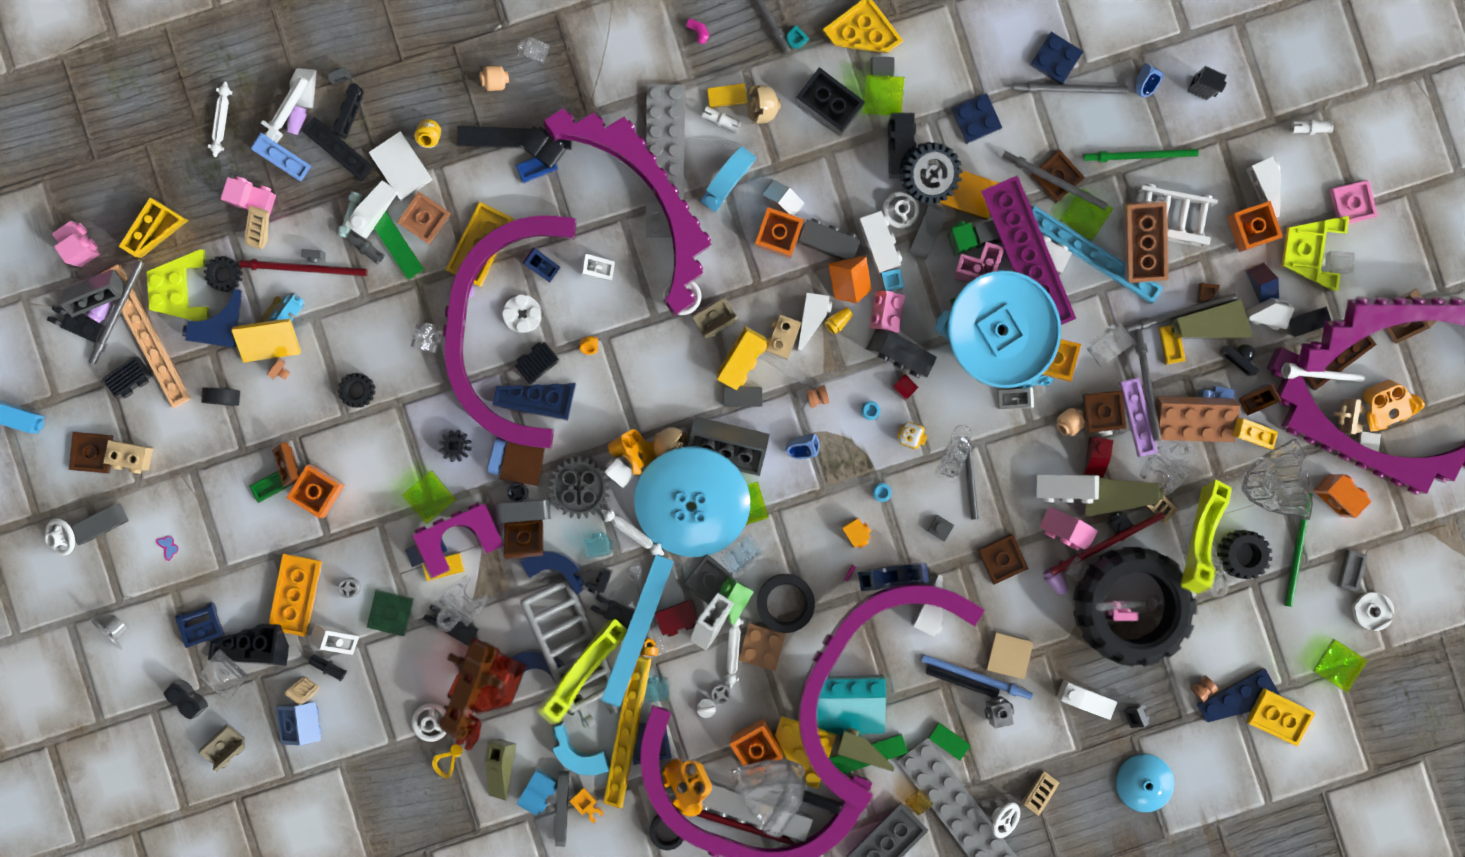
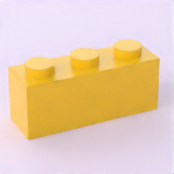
M745 326L716 372L717 380L735 390H738L739 386H743L747 380L746 375L749 370H753L757 364V357L759 354H763L767 348L765 337Z

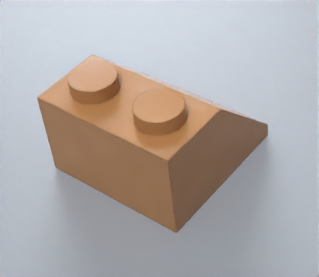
M1416 288L1399 297L1413 299V297H1422V295ZM1413 321L1394 325L1386 329L1395 344L1431 328L1436 321Z

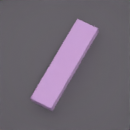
M1139 377L1119 382L1137 457L1158 453L1156 442L1153 441L1150 419Z

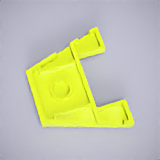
M1349 216L1287 228L1281 266L1332 291H1338L1341 274L1321 271L1327 232L1347 234Z
M197 250L147 271L149 310L192 321L210 319L209 307L189 308L186 269L204 268L206 265L205 250Z

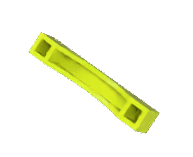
M1216 479L1201 489L1181 582L1182 587L1196 594L1212 587L1215 573L1211 560L1212 541L1217 525L1229 504L1232 490L1231 487Z
M616 619L607 621L536 712L550 724L558 723L568 711L577 693L590 675L625 638L627 629Z

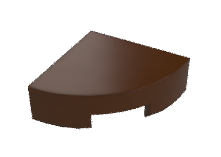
M1199 283L1197 302L1210 300L1218 292L1220 285Z

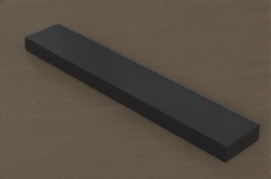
M457 126V146L523 149L520 143L531 129ZM558 139L564 144L563 148L565 150H572V141Z

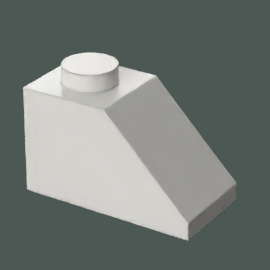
M315 624L309 642L321 650L353 655L359 636L334 627Z

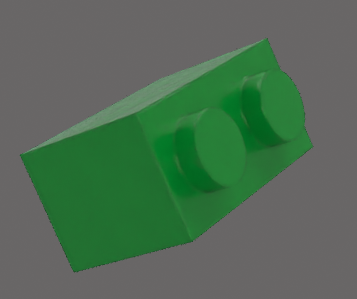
M964 221L956 223L947 233L954 256L971 251L978 245L971 223L965 224Z

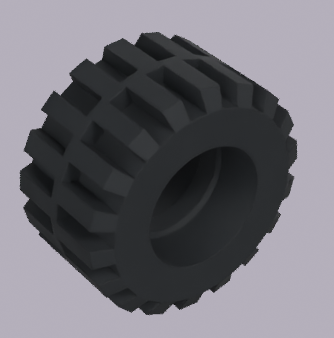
M1236 530L1234 533H1228L1227 538H1222L1223 544L1218 545V548L1221 550L1217 552V556L1221 558L1218 562L1223 565L1222 569L1228 572L1227 574L1241 579H1256L1259 577V574L1263 575L1266 573L1265 568L1269 569L1270 565L1268 562L1272 561L1273 558L1269 557V553H1272V549L1267 547L1270 544L1268 541H1264V536L1258 535L1257 532ZM1247 543L1252 549V559L1248 564L1242 566L1239 564L1236 554L1238 548Z

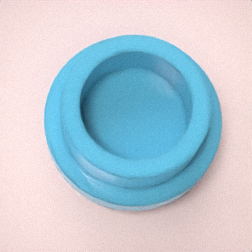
M868 401L862 405L861 414L867 420H874L880 414V407L876 402Z
M885 483L876 484L872 490L874 499L879 502L889 500L892 494L891 488Z

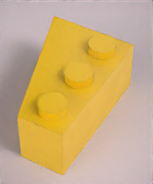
M149 198L119 247L135 257L142 258L189 220L156 199Z

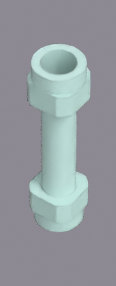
M351 191L348 197L350 203L342 226L339 225L338 236L348 238L352 230L345 224L356 209L357 204L360 205L362 200L361 194Z

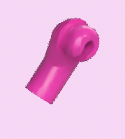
M689 18L686 27L696 31L698 43L705 44L707 39H709L706 26Z

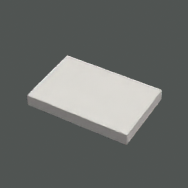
M401 131L369 152L391 187L399 191L397 196L401 201L433 180Z

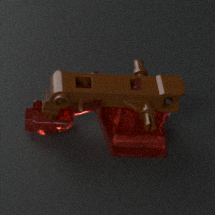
M475 637L470 643L465 658L462 656L458 657L453 653H450L447 657L448 661L455 664L459 673L456 675L447 693V698L450 699L448 706L444 705L446 712L439 721L440 729L456 738L457 745H462L464 740L466 741L464 748L466 750H472L475 743L479 740L482 726L480 719L473 716V713L481 714L510 706L527 665L502 654L499 648Z

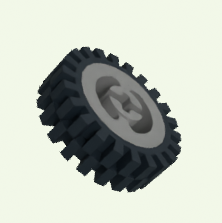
M935 142L920 143L918 147L911 148L912 152H907L905 155L907 159L902 160L901 163L904 166L900 168L902 173L900 181H903L902 187L907 190L906 193L912 196L913 199L928 204L940 203V200H947V196H952L954 194L952 191L958 189L959 186L956 184L958 181L961 182L962 179L959 177V174H962V169H959L961 161L957 160L958 155L953 153V150L946 145ZM932 159L937 160L941 165V169L937 168V165L928 163V161ZM920 176L925 178V181L933 182L934 184L926 187L922 183Z

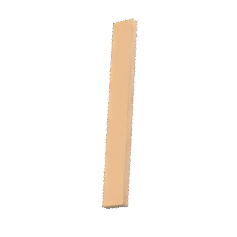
M119 264L104 271L107 272L113 269L125 284L128 280ZM132 288L121 312L171 407L175 408L191 398Z

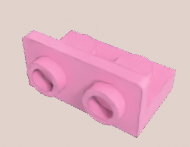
M1105 599V619L1113 621L1138 620L1137 612H1132L1131 608L1118 607L1117 601Z

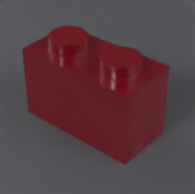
M692 599L655 612L662 636L667 634L668 637L678 634V630L682 628L686 630L695 628L699 619Z

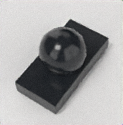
M1243 344L1235 350L1232 346L1228 345L1220 350V353L1247 376L1256 375L1259 371L1250 362L1255 356V350L1252 346Z

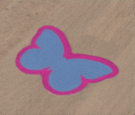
M167 536L156 539L157 545L165 549V559L170 561L179 550L178 546L174 544V538Z

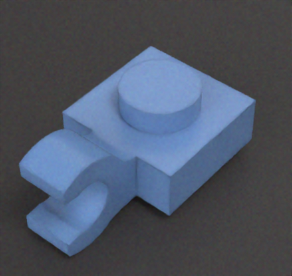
M1215 386L1213 391L1199 390L1198 397L1233 398L1235 390Z

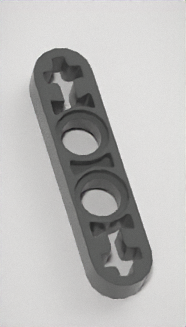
M559 771L555 829V846L565 847L569 771Z

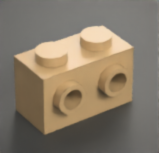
M781 314L779 319L775 318L771 327L774 329L772 337L768 336L766 340L768 347L766 352L788 360L802 322Z
M108 440L104 463L110 464L112 469L122 470L125 467L129 468V472L141 474V471H149L153 448Z

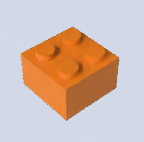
M1271 201L1227 216L1239 253L1283 237Z
M767 207L755 247L791 259L804 219Z
M306 465L286 498L316 517L324 518L345 484L314 465Z
M1328 474L1313 490L1340 517L1357 518L1372 502L1367 497L1368 493L1354 485V480L1347 474Z
M764 718L732 735L730 738V746L749 776L783 758V750Z

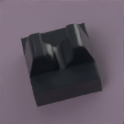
M1145 705L1128 707L1123 710L1131 728L1145 727L1149 724L1150 715H1145Z

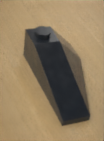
M260 624L254 628L245 629L239 633L210 641L208 660L287 666L289 645L281 625Z

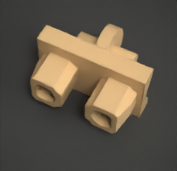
M1343 399L1340 412H1334L1333 416L1339 417L1338 429L1344 434L1362 432L1363 424L1358 422V417L1365 413L1366 405L1362 404L1361 400Z

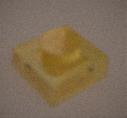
M921 789L909 796L905 801L918 816L933 805Z

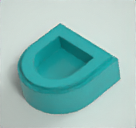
M797 25L786 36V42L792 49H799L809 41L808 36Z

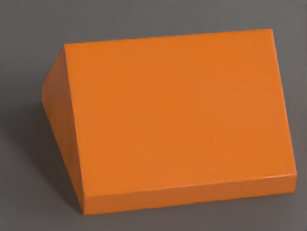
M866 255L828 264L834 299L858 303L872 291Z

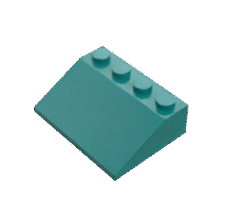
M884 675L827 676L817 704V728L835 734H842L843 728L848 730L849 727L859 730V734H885L886 678Z

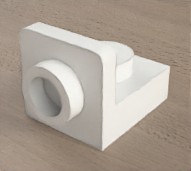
M262 120L261 124L269 129L268 132L263 134L278 143L283 136L278 131L279 128L275 127L271 121L267 123Z

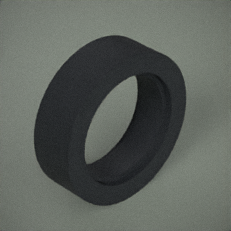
M779 574L768 579L761 587L757 597V608L762 621L769 628L781 633H792L802 629L811 620L815 610V598L811 588L803 579L792 574ZM784 584L797 587L805 599V606L801 615L789 622L775 619L767 609V599L770 592L777 586Z

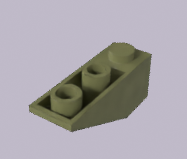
M502 739L488 742L485 766L489 796L507 800L516 743Z

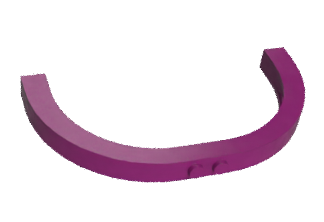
M546 215L531 216L506 223L493 230L473 247L462 262L453 282L449 306L446 305L445 317H448L447 325L443 327L445 363L454 393L467 413L478 424L492 434L516 444L552 448L554 429L531 427L511 422L486 406L474 391L466 373L463 356L469 294L481 268L495 253L514 242L531 237L575 239L576 218Z
M904 584L889 587L869 595L858 602L841 618L831 634L828 633L822 642L824 644L820 651L817 650L812 658L814 662L804 680L798 706V726L803 748L811 765L825 785L837 796L864 812L873 797L872 792L850 779L834 766L827 757L819 738L817 704L823 684L853 634L868 619L888 608L915 603L933 605L948 610L969 624L976 626L985 610L955 592L932 585Z
M652 704L641 742V770L646 792L663 822L683 840L708 851L710 856L820 857L836 846L849 833L858 820L862 811L842 799L843 808L841 813H835L821 830L807 838L805 842L801 841L794 845L779 848L751 846L700 828L676 809L664 789L659 770V753L671 710ZM851 773L850 779L870 790L872 782L869 779Z

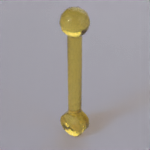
M279 296L274 297V302L261 319L255 323H261L266 319L276 304L281 302Z

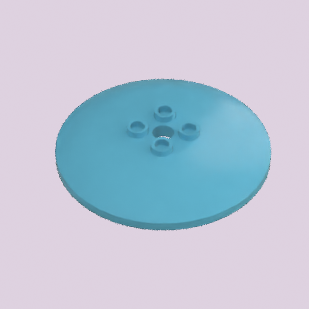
M995 271L974 279L958 294L949 314L948 338L956 360L971 377L992 387L1012 388L1030 383L1042 375L1051 365L1060 344L1061 323L1053 299L1038 282L1017 272ZM999 325L1004 326L1006 329L1003 336L998 334L997 328Z
M687 446L669 450L648 464L638 480L634 496V506L641 528L655 544H661V548L673 554L700 557L723 550L741 534L749 516L750 494L742 473L729 459L707 448ZM693 501L697 507L691 510L687 508L686 503Z

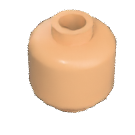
M501 65L485 66L483 71H480L481 86L485 87L487 91L503 90L505 83H509L508 72H504Z
M1075 408L1065 410L1057 418L1056 426L1059 432L1065 436L1077 434L1085 427L1084 413Z

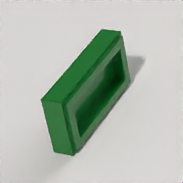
M276 471L249 487L257 502L261 503L292 485L282 486L279 472Z
M938 722L928 736L931 741L959 761L971 746L940 722Z

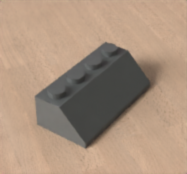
M695 416L688 446L703 447L718 452L729 459L740 472L760 476L770 434Z

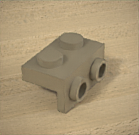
M724 295L691 315L705 339L716 336L720 330L731 327L738 320Z
M227 724L199 749V754L212 763L213 770L217 772L221 768H225L235 755L238 756L245 748V737Z

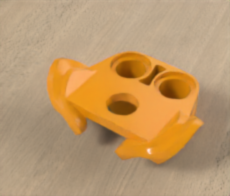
M1385 380L1371 386L1362 395L1364 402L1370 405V410L1367 412V421L1371 432L1386 429L1388 425L1398 421H1405L1422 410L1425 405L1419 396L1409 394L1403 385L1393 380ZM1396 408L1397 415L1389 418L1390 410Z
M635 429L608 443V450L613 457L618 458L622 456L630 462L632 474H641L640 468L643 466L646 468L656 458L653 450L654 442L646 441ZM638 453L641 454L643 461L639 458Z
M676 758L667 763L663 768L664 786L666 788L671 785L677 800H672V803L683 815L689 817L696 816L701 813L702 801L710 794L712 784L701 762L686 761L683 763L681 759ZM692 764L695 766V773L693 775L689 770ZM680 782L687 784V791L685 793H681L678 790ZM700 782L704 786V790L702 792H699L698 790V784Z

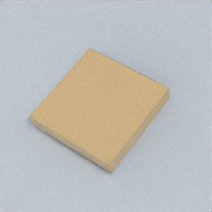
M995 632L986 670L1025 679L1033 642Z

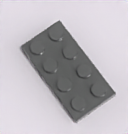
M900 802L846 857H903L929 830Z

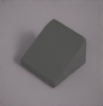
M871 57V76L885 79L894 76V57Z

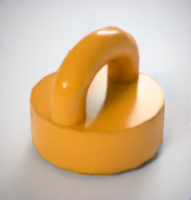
M594 336L582 338L579 343V350L586 355L595 354L598 351V338Z
M645 639L640 651L641 656L658 655V648H656V643L653 639Z

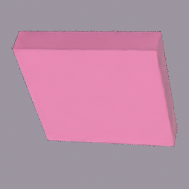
M1369 179L1329 189L1336 218L1349 216L1348 224L1378 217Z

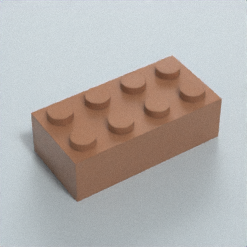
M1154 200L1123 203L1124 280L1128 283L1168 280L1167 202Z
M1156 396L1155 407L1161 440L1235 442L1236 437H1233L1237 418H1239L1240 405L1234 398Z

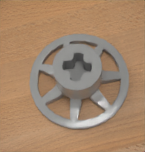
M115 615L104 625H100L93 619L91 620L108 640L119 649H123L117 638L128 628Z

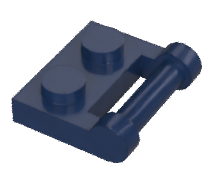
M214 602L186 614L180 613L175 616L185 648L224 635ZM206 614L210 617L209 620L189 627L186 625L187 621Z

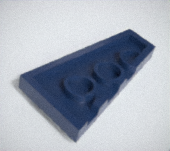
M576 383L496 386L492 405L568 421Z
M1262 668L1212 695L1205 702L1201 701L1196 705L1204 720L1212 722L1251 712L1263 688L1278 695L1280 694L1267 670Z

